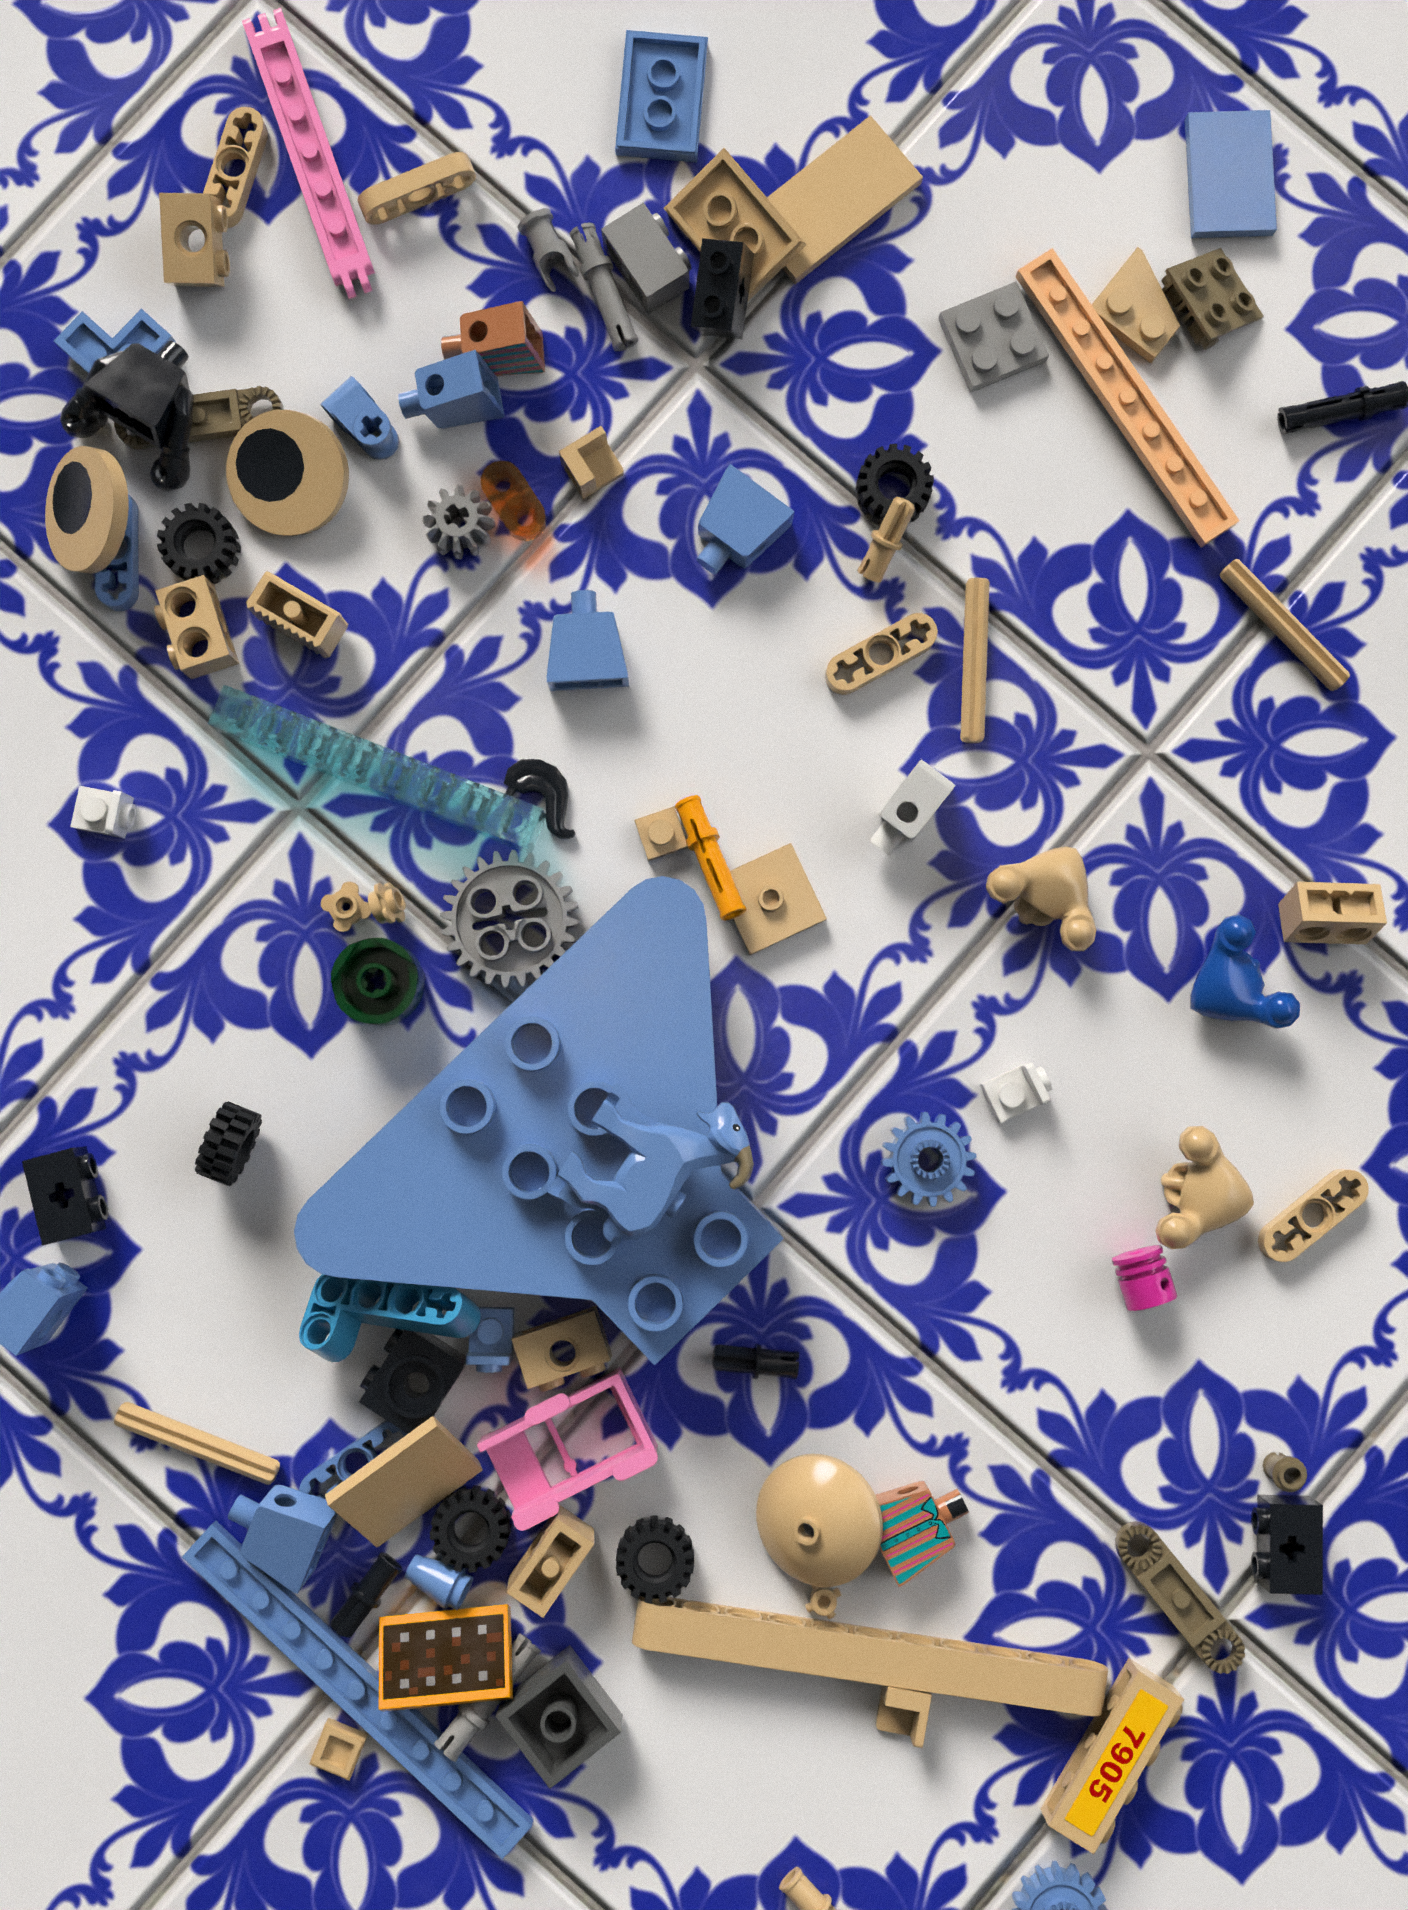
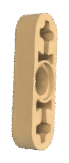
M239 107L228 116L203 193H210L221 199V205L226 196L231 206L230 208L226 207L228 228L234 227L242 219L268 139V130L262 116L251 107ZM249 123H252L255 131H248L244 139L246 151L242 148L243 136L239 129H247ZM240 159L246 163L244 172L236 177L226 175L224 173L225 165L230 160ZM222 184H223L225 187L228 188L227 194H226V192H225V190H224Z
M455 152L365 189L358 196L357 202L367 223L373 225L381 224L466 189L475 181L476 173L468 155L464 152Z
M914 613L834 656L828 663L825 672V680L828 687L837 694H851L931 649L937 638L938 630L936 623L926 614ZM911 625H915L918 630L925 628L927 633L923 638L924 643H920L918 639L907 642L903 647V650L907 653L902 655L898 641L910 634L912 630ZM894 633L897 634L898 641L892 636ZM877 643L886 644L893 652V659L888 664L878 665L871 660L869 649ZM860 653L864 667L871 673L865 675L864 667L852 674V683L847 684L844 679L837 681L834 677L838 672V665L842 664L845 669L857 665L859 659L855 655Z
M1336 1169L1330 1172L1261 1229L1258 1235L1259 1249L1266 1257L1279 1262H1288L1295 1259L1365 1202L1369 1192L1367 1180L1361 1173L1355 1170ZM1340 1180L1353 1181L1354 1184L1350 1187V1191L1353 1194L1351 1198L1341 1195L1330 1203L1321 1196L1323 1192L1325 1196L1333 1197L1342 1189L1339 1183ZM1310 1203L1320 1205L1324 1213L1322 1222L1316 1227L1307 1226L1302 1218L1304 1208ZM1333 1205H1335V1206L1338 1207V1209H1337L1336 1211H1335ZM1290 1219L1292 1220L1294 1226L1288 1223ZM1296 1227L1305 1233L1303 1238L1300 1234H1291L1284 1241L1288 1247L1285 1251L1277 1248L1272 1249L1276 1242L1273 1237L1275 1232L1285 1235Z

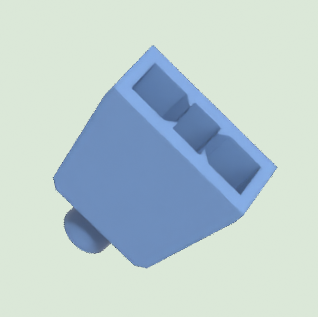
M476 350L418 368L415 371L417 389L399 393L398 395L400 409L405 419L425 414L437 428L444 429L505 417L498 377Z
M730 464L725 470L698 523V535L708 544L696 560L703 568L715 575L728 558L745 569L790 528L795 511Z
M578 590L572 592V614L554 615L547 668L549 690L629 687L628 672L614 612H597L595 591Z
M280 1484L274 1485L260 1504L240 1494L230 1509L228 1519L248 1529L240 1549L242 1557L292 1592L298 1594L315 1571L338 1514L328 1506L326 1499Z

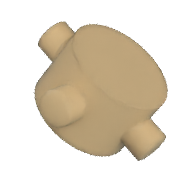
M811 1585L813 1590L810 1594V1602L805 1604L809 1613L814 1611L818 1615L827 1616L828 1619L833 1618L836 1615L834 1612L837 1606L836 1598L841 1596L839 1588L832 1589L831 1587Z

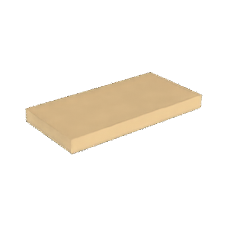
M871 115L767 197L807 244L782 268L794 284H797L922 183L923 176Z

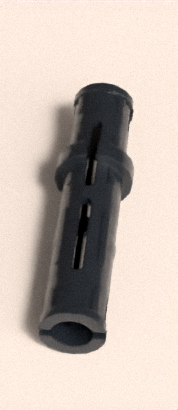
M1404 381L1374 388L1362 386L1357 387L1354 392L1345 395L1280 407L1277 414L1278 426L1281 433L1285 435L1298 430L1329 425L1349 419L1369 420L1373 415L1381 412L1405 409L1408 407V386Z

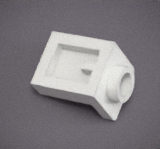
M79 786L70 827L125 838L127 829L133 827L136 818V806L133 804L134 797L121 791L113 790V792Z
M1033 1062L1019 1065L980 1084L998 1123L1011 1119L1038 1105L1051 1102L1048 1091L1052 1090L1051 1082L1041 1066L1036 1068Z

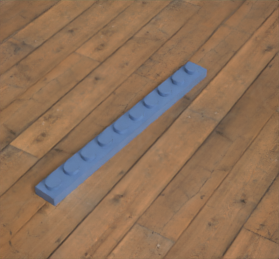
M217 1521L213 1522L182 1558L503 1860L532 1827L534 1819L463 1752L459 1755L456 1762L443 1754L444 1750H439L434 1745V1742L443 1733L416 1708L380 1711L379 1673L291 1590L242 1557L240 1552L242 1544Z

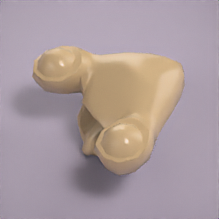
M1066 846L1054 848L1021 863L1000 865L988 875L986 890L989 896L1003 904L1014 900V909L1019 915L1021 923L1045 926L1053 920H1062L1060 928L1062 943L1071 951H1085L1094 942L1097 930L1088 905L1086 869L1083 858L1076 848Z
M1190 1126L1180 1134L1179 1149L1187 1160L1193 1162L1177 1163L1173 1165L1168 1173L1161 1177L1166 1200L1180 1209V1213H1171L1161 1218L1155 1229L1159 1243L1170 1250L1186 1248L1204 1233L1237 1221L1246 1215L1254 1205L1253 1193L1238 1169L1224 1156L1215 1134L1204 1126Z

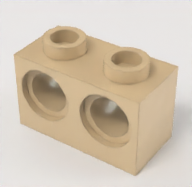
M205 575L155 590L159 605L154 606V611L162 630H168L172 644L167 645V652L175 670L180 669L189 678L194 679L239 664L215 586ZM189 601H195L194 612L187 617H180L179 612L182 605ZM201 640H208L207 651L202 656L192 657L193 646Z
M1296 882L1278 904L1284 942L1366 945L1387 924L1380 884Z

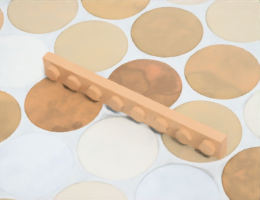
M1050 249L1020 268L1015 276L1200 548L1234 527L1240 520L1054 249Z

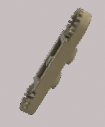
M266 386L194 394L193 424L188 443L236 436L239 430L253 419L251 408L259 400L270 401L273 408L271 411L284 410L283 404L278 395ZM114 422L116 434L128 447L137 450L156 448V446L141 437L128 435L126 428Z
M1135 1521L1122 1526L1115 1538L1116 1552L1201 1660L1212 1671L1220 1674H1229L1230 1671H1236L1237 1667L1242 1665L1243 1658H1245V1646L1227 1620L1149 1525ZM1139 1533L1146 1535L1149 1539L1147 1552L1142 1556H1131L1127 1549V1542L1130 1540V1537H1134V1534L1139 1535ZM1222 1637L1229 1639L1232 1644L1230 1655L1223 1660L1213 1659L1210 1652V1646L1214 1644L1213 1641H1217V1638L1222 1639Z

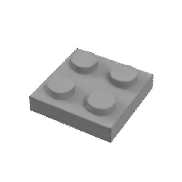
M1017 281L940 312L939 322L970 393L1043 364L1049 357Z

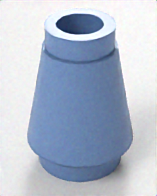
M419 1554L414 1556L405 1574V1579L411 1581L413 1585L444 1609L451 1607L458 1610L464 1602L473 1582V1577L465 1573L466 1568H462V1571L459 1572L453 1570L455 1567L453 1564L448 1563L446 1566L441 1561L422 1557Z

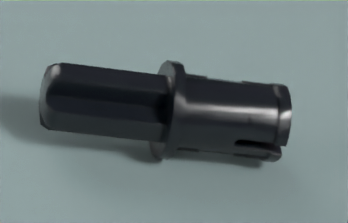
M755 1344L754 1348L716 1345L712 1355V1366L716 1371L752 1374L753 1379H758L759 1375L797 1379L799 1361L796 1360H799V1352L762 1349L760 1344Z
M380 1552L377 1560L360 1583L354 1582L351 1586V1595L331 1620L330 1624L332 1629L341 1637H352L372 1608H378L381 1605L380 1597L397 1574L402 1571V1566L390 1555Z

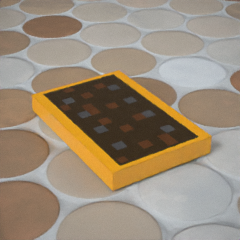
M508 1604L379 1617L380 1711L513 1699L511 1607Z

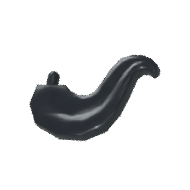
M520 759L509 767L504 780V785L508 786L504 795L507 800L512 799L516 791L522 794L529 792L542 794L546 802L547 829L557 838H574L576 835L574 829L568 830L564 826L569 795L567 780L558 768L540 759Z

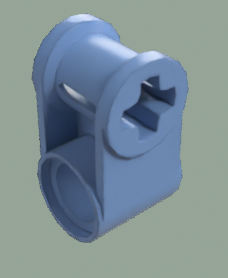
M350 376L320 404L331 419L346 434L348 433L372 458L379 460L387 459L398 449L399 437L387 415L377 406L373 398L354 377ZM375 431L381 434L377 438L374 435H372V433Z

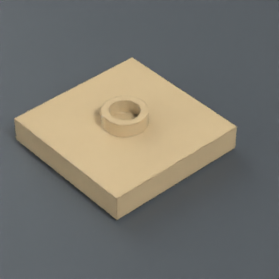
M791 843L730 871L741 900L747 909L745 913L734 918L733 921L749 955L755 954L827 920Z

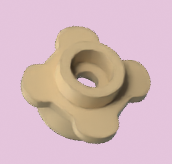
M354 882L343 883L341 890L333 895L327 894L321 900L322 909L330 913L334 919V928L340 932L349 931L352 924L359 922L361 919H367L371 915L369 904L359 895V886ZM344 903L350 904L349 910H343L342 906Z
M390 882L384 884V886L381 883L375 884L374 891L368 894V904L374 918L381 924L387 922L391 924L395 920L399 923L405 921L404 910L406 904L400 890Z

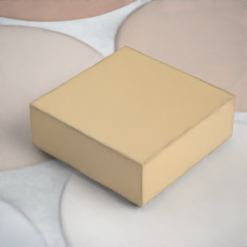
M328 1718L309 1765L350 1781L368 1733Z

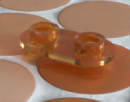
M495 461L489 464L481 475V487L486 499L511 536L521 541L536 539L543 533L546 527L547 519L543 505L514 464L508 461ZM501 481H507L511 484L510 488L505 492L496 490L497 484ZM523 515L533 517V522L528 526H521L518 523Z

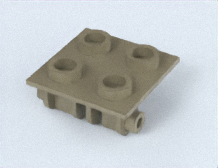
M1221 248L1165 270L1167 275L1161 280L1164 285L1162 290L1173 307H1177L1175 309L1177 315L1187 310L1190 311L1181 322L1183 325H1187L1194 321L1187 329L1195 340L1196 346L1202 345L1204 350L1214 346L1219 341L1218 337L1264 317L1253 295L1247 290L1236 273L1231 260L1226 257Z

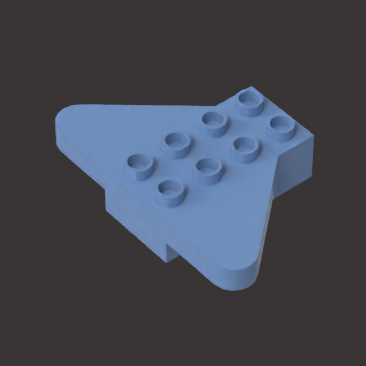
M665 876L649 878L631 888L307 1200L297 1215L294 1228L296 1247L305 1263L320 1274L339 1278L592 1300L637 1348L656 1365L784 1239L780 1231L739 1188L735 1190L730 1188L729 1183L731 1180L721 1171V1165L692 1171L680 1188V1191L685 1193L686 1197L673 1218L664 1214L654 1229L638 1239L614 1237L612 1242L607 1241L603 1234V1223L607 1217L603 1213L590 1208H577L562 1199L550 1195L547 1191L572 1151L580 1156L585 1171L594 1179L613 1180L619 1167L629 1154L630 1149L604 1129L592 1124L591 1121L616 1083L627 1091L631 1103L650 1118L664 1124L683 1127L705 1135L709 1131L708 1125L697 1116L698 1111L710 1113L717 1108L707 920L704 904L695 890L679 879Z

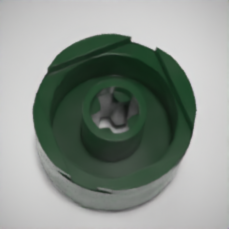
M368 938L348 945L339 954L332 967L331 983L337 1005L346 1015L362 1023L385 1026L394 1025L415 1011L424 993L425 973L418 959L407 948L385 938ZM374 974L379 976L384 974L383 980L386 982V986L383 990L376 989L373 992L375 984L370 980Z

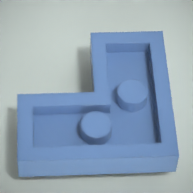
M142 308L113 338L82 311L54 340L56 345L88 374L97 359L124 351L131 344L139 343L158 354L167 341L176 342L172 335Z

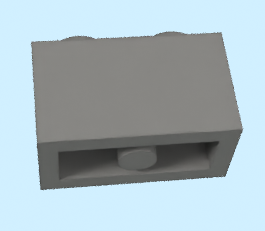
M644 202L601 229L603 248L647 314L689 289V271L692 267L687 255L680 247L674 249L667 238L669 232L663 219L658 213L652 215Z

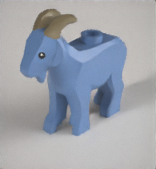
M616 1083L591 1121L592 1124L604 1129L630 1149L629 1154L619 1167L613 1180L594 1179L585 1171L580 1156L572 1151L547 1192L577 1208H590L603 1213L607 1217L603 1223V1234L607 1241L612 1242L614 1237L638 1239L654 1229L664 1214L673 1218L686 1197V1194L681 1192L680 1188L692 1171L736 1162L739 1165L737 1174L729 1183L730 1188L735 1190L742 1187L749 1180L754 1163L747 1132L734 1106L729 1102H721L710 1113L697 1112L700 1120L709 1127V1131L705 1135L683 1127L664 1124L650 1118L631 1103L627 1091Z

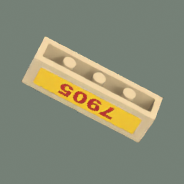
M1128 1658L1104 1699L1103 1714L1094 1716L1040 1808L1049 1827L1092 1854H1095L1100 1843L1104 1844L1110 1839L1115 1828V1818L1123 1804L1128 1805L1134 1798L1138 1788L1137 1780L1145 1766H1151L1156 1760L1160 1751L1159 1742L1167 1728L1174 1727L1180 1719L1184 1698L1172 1684Z

